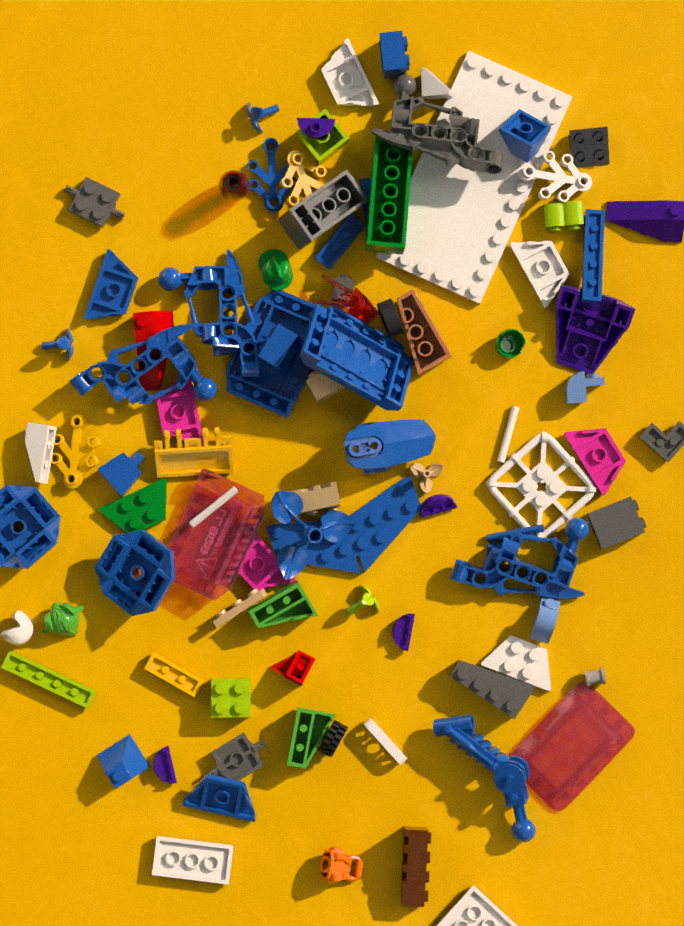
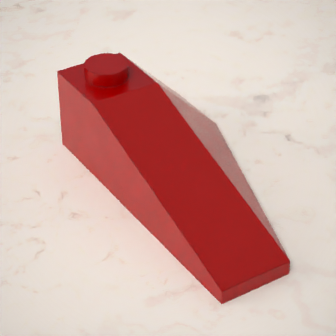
M173 311L133 313L136 343L145 341L150 336L174 326ZM147 344L137 347V356L147 349ZM153 349L150 351V356L153 359H158L161 353L157 349ZM168 357L140 376V382L145 391L161 389ZM138 361L139 370H143L145 368L144 362Z

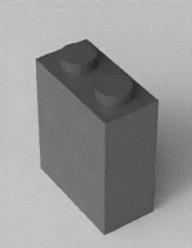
M631 497L586 514L600 550L645 533L644 528H646L644 519L638 516L637 510H639L635 499L632 500Z

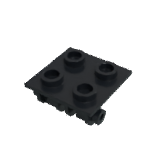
M608 127L569 130L568 138L571 156L576 167L610 164Z

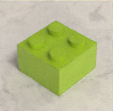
M326 109L314 117L333 119ZM336 121L334 128L323 138L315 139L308 137L301 129L295 132L297 139L319 166L349 143L348 136Z
M251 678L211 679V718L251 717Z

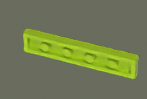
M11 650L8 651L1 668L89 709L97 692Z

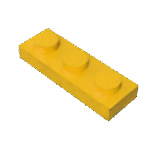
M156 652L152 653L144 668L195 697L204 681Z

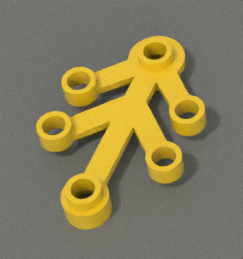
M293 150L287 155L289 167L284 178L280 180L281 187L288 189L293 185L292 177L295 171L297 173L298 179L291 195L286 199L290 207L299 203L301 190H303L306 198L312 194L310 187L318 190L323 186L322 183L307 176L304 169L314 173L316 178H322L326 175L325 167H317L306 161L304 154L299 150ZM295 156L299 158V162L295 161ZM318 169L322 171V175L318 174ZM284 180H288V186L284 184ZM291 198L295 199V204L290 201Z
M80 414L74 415L71 419V426L74 428L72 450L65 442L63 435L56 434L54 445H58L70 460V469L63 462V457L59 453H53L51 463L56 464L64 474V484L70 489L78 488L82 483V476L92 467L98 465V458L90 455L85 459V464L78 469L79 461L100 445V439L91 436L88 438L87 444L80 449L81 432L88 424L87 418ZM79 418L80 423L76 425L75 421ZM58 436L60 437L59 443L56 442ZM93 439L96 440V444L94 446L91 444ZM56 455L58 456L57 462L54 461ZM91 458L94 459V463L92 465L89 462ZM74 476V481L71 483L70 477Z

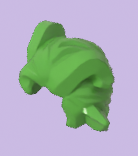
M53 603L50 611L44 616L46 627L42 633L53 632L61 636H76L80 622L78 613L84 609V606L73 607L68 603Z

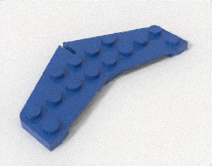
M411 476L401 479L350 515L356 525L342 540L330 542L322 537V540L318 543H311L310 545L307 544L300 547L299 549H303L308 553L307 564L361 574L355 557L359 555L364 572H366L420 511L421 505ZM321 521L303 522L308 526H315L318 529L322 526ZM298 522L276 523L266 526L276 557L279 550L284 546L292 545L296 548L298 544L306 541L303 535L305 528Z

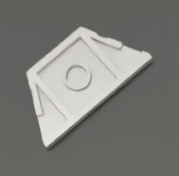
M347 38L333 54L329 62L321 69L326 83L337 105L379 106L373 89Z
M552 241L509 243L541 304L546 308L570 274Z
M512 635L480 664L551 691L547 649Z

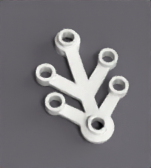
M546 151L542 155V160L550 166L554 173L535 170L531 165H525L519 171L520 179L525 182L531 181L533 178L555 181L539 191L538 195L542 200H547L555 190L565 183L572 184V186L566 191L563 190L557 194V200L560 203L568 201L569 197L577 191L585 192L589 190L592 185L591 177L586 173L579 172L573 164V157L570 154L563 155L560 163L567 167L572 176L564 173L554 160L555 154L552 151ZM546 154L551 156V160L546 158ZM564 158H568L569 163H566ZM526 169L531 171V175L526 173ZM581 179L585 180V185L581 183ZM542 191L547 192V197L543 196ZM561 194H564V195H565V197H566L565 200H563V199L561 198V196H560Z

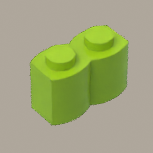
M582 201L543 205L545 229H549V232L561 231L563 227H568V230H579L580 226L584 225Z

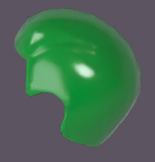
M517 329L504 330L496 338V351L504 358H514L522 353L526 340L523 333Z

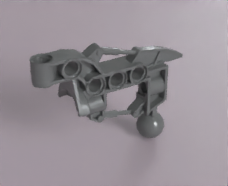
M400 74L394 79L392 84L393 91L398 98L393 103L390 131L372 129L371 133L393 146L410 150L411 152L419 150L427 153L434 158L444 161L447 166L458 164L470 171L487 172L490 174H498L502 171L503 152L496 148L490 149L477 146L480 119L464 117L463 112L456 107L449 109L426 103L423 97H410L416 90V82L411 75ZM426 106L449 114L450 123L449 126L411 122L412 113ZM430 150L449 152V154L445 156Z

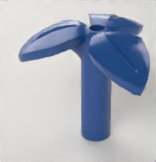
M248 103V118H251L252 126L258 132L263 133L258 125V120L279 112V107L276 104L265 109L260 107L251 108V103Z
M67 328L65 329L67 337H61L57 341L42 342L41 346L43 350L60 348L67 350L66 361L69 362L73 355L74 347L71 345L73 343L72 334Z

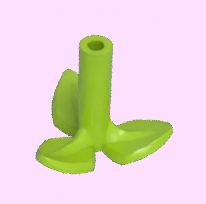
M359 585L365 594L360 601L346 609L347 613L351 616L363 607L374 605L376 613H379V603L376 597H373L372 591L363 585Z

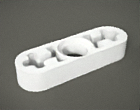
M371 717L363 723L400 765L408 759Z

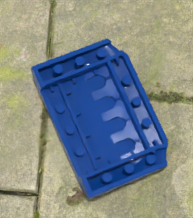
M271 289L267 295L257 301L252 312L254 320L258 324V328L254 333L257 351H259L263 343H267L270 338L268 336L269 332L274 326L277 327L278 323L297 334L304 342L311 315L316 305L282 290L275 291ZM303 343L284 374L268 366L258 357L259 377H240V353L233 354L226 369V391L288 419L312 368L303 363L300 357ZM246 347L244 349V352L246 353H252L254 351L252 347Z
M317 304L313 309L300 352L303 363L381 408L399 411L403 407L413 368V356L409 358L403 351L404 346L398 341L336 306L325 308L320 307L321 304Z

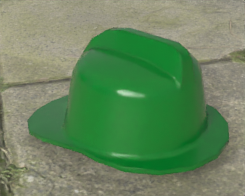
M270 249L260 256L259 268L265 285L275 291L288 288L293 280V272L287 255L281 250Z

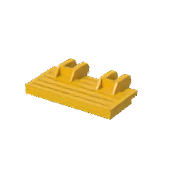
M205 427L203 428L204 445H201V438L184 439L185 446H182L181 429L176 430L177 443L171 444L169 430H164L166 448H163L162 440L154 441L157 478L234 473L231 436H223V444H221L220 429L215 427L214 435L216 441H209V431Z

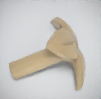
M434 463L428 467V470H425L422 464H411V473L415 477L423 476V479L419 482L420 489L425 494L429 493L433 487V482L429 477H438L443 470V465Z

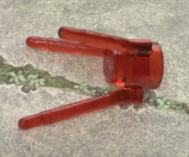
M322 275L323 279L345 291V293L340 294L338 302L313 300V304L339 306L352 310L357 307L358 296L353 294V289L346 288L330 277Z

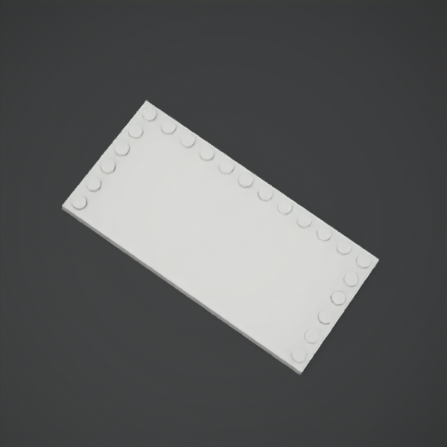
M468 51L451 88L456 95L447 98L443 107L449 109L456 107L463 112L464 117L480 119L477 146L500 149L503 152L502 171L498 174H490L487 172L470 171L458 164L447 166L444 161L423 152L410 181L406 246L403 255L378 252L375 258L480 304L536 178H533L528 182L522 181L519 177V171L525 165H531L535 170L540 171L544 162L542 155L549 151L573 96ZM519 109L552 126L539 152L528 163L511 154L499 133V128ZM441 112L435 125L449 126V114ZM430 150L445 156L449 154V152ZM526 169V173L531 175V171Z

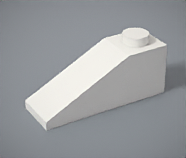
M28 422L24 433L25 444L35 482L48 484L57 427Z

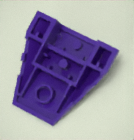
M562 285L556 301V363L593 374L629 328L635 308L605 294H602L601 303L581 302L582 287Z

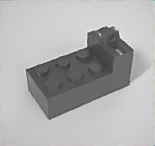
M346 169L290 208L277 220L296 247L301 250L369 200Z

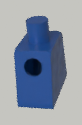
M139 451L130 458L123 452L97 470L124 497L142 475V471L137 466L145 458Z

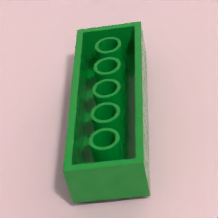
M376 136L373 141L364 251L403 255L406 246L413 152L388 144Z

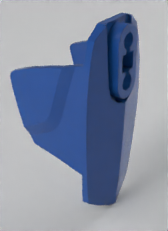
M424 420L369 422L354 426V430L346 434L343 444L347 462L353 468L363 469V475H372L390 471L395 466L430 455L434 447L436 435ZM371 443H374L376 445V448H369V445H371ZM353 446L357 447V453L352 450Z

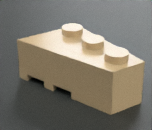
M336 481L326 485H317L311 488L291 491L298 494L303 501V509L300 514L307 513L308 516L319 514L318 510L326 509L327 512L338 510L337 506H341Z

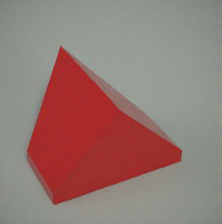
M298 650L297 653L268 668L302 686L315 658Z

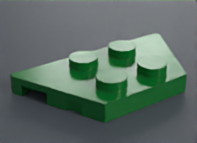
M166 477L99 508V511L127 533L150 528L166 520L167 479Z

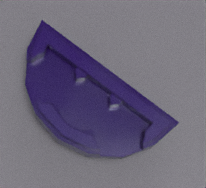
M297 118L301 131L306 136L315 139L325 137L334 128L335 119Z
M433 495L421 504L419 515L420 518L455 509L457 505L449 495Z
M415 614L401 616L393 627V639L405 651L409 649Z
M168 745L156 754L154 770L162 781L172 784L177 783Z

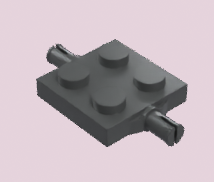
M88 177L85 178L78 190L68 185L64 190L65 193L74 197L69 212L101 228H104L107 220L112 216L121 221L125 216V213L116 209L120 193Z
M243 732L211 752L217 767L207 772V774L216 776L222 774L226 778L239 781L264 766L259 758L258 751L268 745L264 739L253 744Z

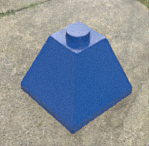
M519 109L499 128V133L511 154L528 163L539 152L552 126Z
M130 734L97 755L105 773L116 789L150 767Z

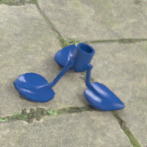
M291 491L275 492L271 503L274 517L284 524L289 523L294 518L295 521L305 528L303 532L306 539L305 542L298 544L296 548L292 545H286L277 554L276 561L283 578L288 580L295 577L307 565L308 553L303 549H299L300 547L307 544L310 545L311 543H318L322 540V537L330 542H338L356 525L355 521L341 511L330 510L321 516L322 526L319 529L315 526H308L296 516L303 509L301 497Z

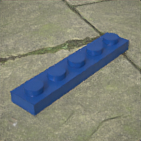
M585 210L581 302L601 303L605 222V211Z

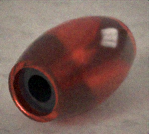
M239 170L226 171L219 180V191L228 201H241L249 192V180Z

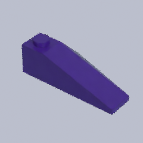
M607 201L606 221L640 232V234L648 235L662 242H682L684 232V201Z

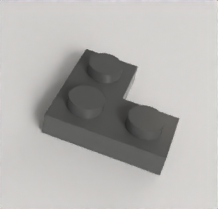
M680 421L677 422L666 435L651 423L639 438L668 463L684 445V425Z

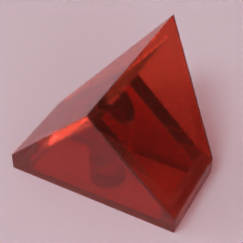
M355 287L348 314L369 325L379 317L380 313L370 300Z

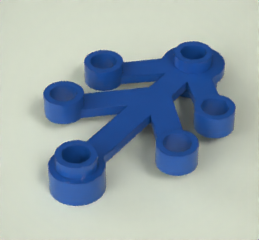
M267 138L263 143V148L268 153L269 175L259 167L258 162L255 160L249 161L247 168L269 185L270 193L263 189L256 179L250 180L248 186L251 191H256L265 199V207L268 211L278 212L284 205L283 198L294 186L288 189L282 188L277 193V185L284 178L288 169V163L286 160L283 168L276 174L275 152H277L279 145L276 139ZM268 144H274V149H268ZM252 163L257 165L254 170L249 167ZM256 182L258 184L257 188H251V183ZM272 200L278 202L276 206H272L270 203Z

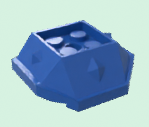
M6 485L0 490L1 567L29 569L58 544L61 516L36 487ZM17 522H22L24 529L18 533L15 531L14 526Z
M145 530L113 535L95 566L103 594L131 616L156 611L175 580L173 551Z

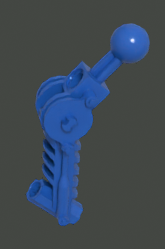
M472 714L434 719L433 730L436 737L448 736L451 738L449 741L452 744L458 745L457 748L466 751L465 754L467 756L475 757L473 758L475 762L482 763L481 767L494 772L495 785L504 793L506 806H513L516 820L512 825L514 839L524 843L532 840L535 836L536 828L534 823L527 819L524 806L529 799L526 781L530 775V767L524 758L508 756L505 753L498 752L500 749L490 746L492 743L488 740H483L484 736L475 734V722Z

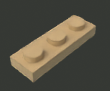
M257 588L247 594L249 598L244 601L239 599L231 605L233 608L228 612L224 609L216 614L217 619L213 621L216 628L220 627L268 594L264 588L259 591Z

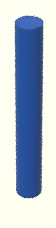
M544 525L487 534V541L502 540L503 536L510 538L511 534L518 532L525 535L544 532Z

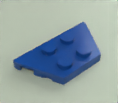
M107 249L84 316L86 320L126 315L139 278L110 249Z
M206 774L186 796L182 806L255 822L256 813L245 782Z

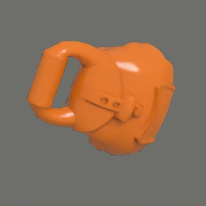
M327 848L322 854L319 871L320 877L328 884H336L342 880L357 881L361 878L364 862L361 857L346 854L341 848ZM356 860L354 877L349 875L351 862Z

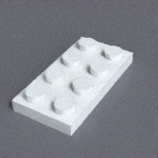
M157 836L152 875L229 885L234 845Z

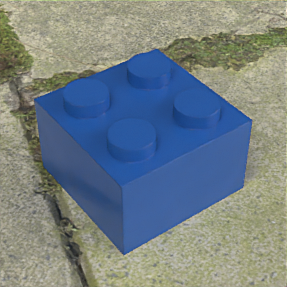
M402 30L379 33L383 79L395 78L400 74H406L410 66L409 55H405L408 47L407 36H403Z
M278 323L277 327L274 326L269 332L268 336L270 338L267 343H263L259 348L258 353L260 354L258 357L268 366L284 374L303 341L297 334Z

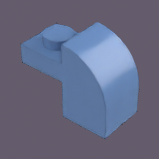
M584 371L571 375L565 385L566 403L587 402L586 387L605 385L604 377H599V373L588 374V378H585Z
M545 596L541 597L530 635L531 639L549 643L556 625L561 601Z

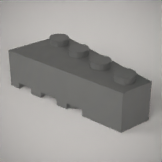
M462 660L457 662L449 675L514 719L536 687Z

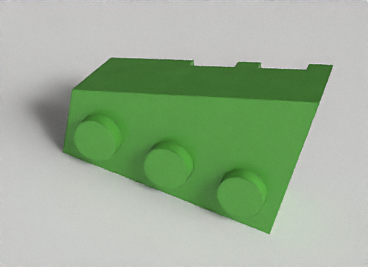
M298 580L247 608L258 628L318 616Z
M303 707L297 708L287 765L307 768L334 719L335 713Z

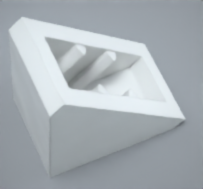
M425 67L421 69L422 97L432 100L451 98L456 95L430 70Z

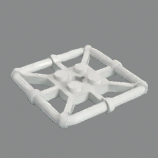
M547 432L536 435L516 454L510 455L511 458L486 481V486H488L490 493L508 512L507 515L510 518L513 517L521 528L530 527L518 513L525 504L529 502L536 509L537 525H541L543 511L553 503L562 515L544 532L529 534L541 538H548L567 520H571L572 516L589 502L597 492V487H595L590 477L575 462L576 459L573 456L571 457L555 438L547 434ZM541 442L540 463L530 471L521 461V458ZM546 442L565 461L555 472L545 462ZM516 463L526 473L518 483L496 482ZM569 466L587 487L566 486L558 475ZM538 482L546 484L545 492L542 490L537 491ZM496 487L517 488L525 499L514 508ZM565 491L587 492L567 511L556 500Z

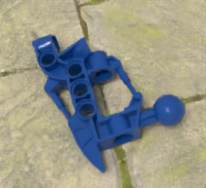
M229 249L226 251L227 266H195L193 273H180L172 267L164 268L158 275V283L161 288L173 291L180 284H187L184 295L185 299L188 300L193 324L192 330L198 338L201 337V342L203 344H212L214 356L240 353V377H259L258 351L254 337L258 324L254 320L251 308L248 306L244 295L245 288L242 274ZM219 289L220 321H217V323H198L191 300L198 290ZM227 292L233 295L229 299L223 297ZM242 297L249 323L245 326L237 323V300ZM226 311L233 312L231 317H226L223 314ZM227 329H231L234 331V333L232 335H226L224 334V331ZM246 347H252L254 351L252 353H246L244 352V349Z
M193 324L173 326L150 336L145 341L133 345L130 344L119 349H112L107 360L93 364L69 381L80 397L91 390L97 383L103 381L117 403L127 398L132 405L136 402H139V404H150L153 400L164 396L166 393L177 388L182 389L189 378L194 384L193 393L198 400L203 402L210 401L217 393L215 382L210 378H203L196 368L198 362L178 337L190 330ZM147 344V349L126 365L119 362V354ZM153 349L160 351V358L153 359L150 356V351ZM166 357H169L180 372L177 384L150 396L142 387L138 378ZM136 361H143L145 368L137 370L134 364ZM100 368L102 376H93L92 369ZM121 372L128 373L129 380L126 382L121 381L119 374Z
M576 517L569 520L565 527L568 537L566 545L557 537H552L551 539L525 535L521 532L511 534L510 538L503 536L500 544L489 542L481 568L456 559L450 579L478 588L488 589L493 587L499 595L537 593L538 596L560 599L584 596L585 593L583 591L571 588L569 584L579 559L575 552L579 541H583L588 536L589 524L582 518ZM523 540L552 543L557 551V555L551 571L517 560V553ZM501 562H508V568L504 570L499 569ZM519 568H526V574L522 576L517 575ZM476 574H483L484 579L477 582L474 580ZM537 574H544L545 578L543 581L538 582L535 580ZM511 578L532 585L535 590L504 588L503 582Z

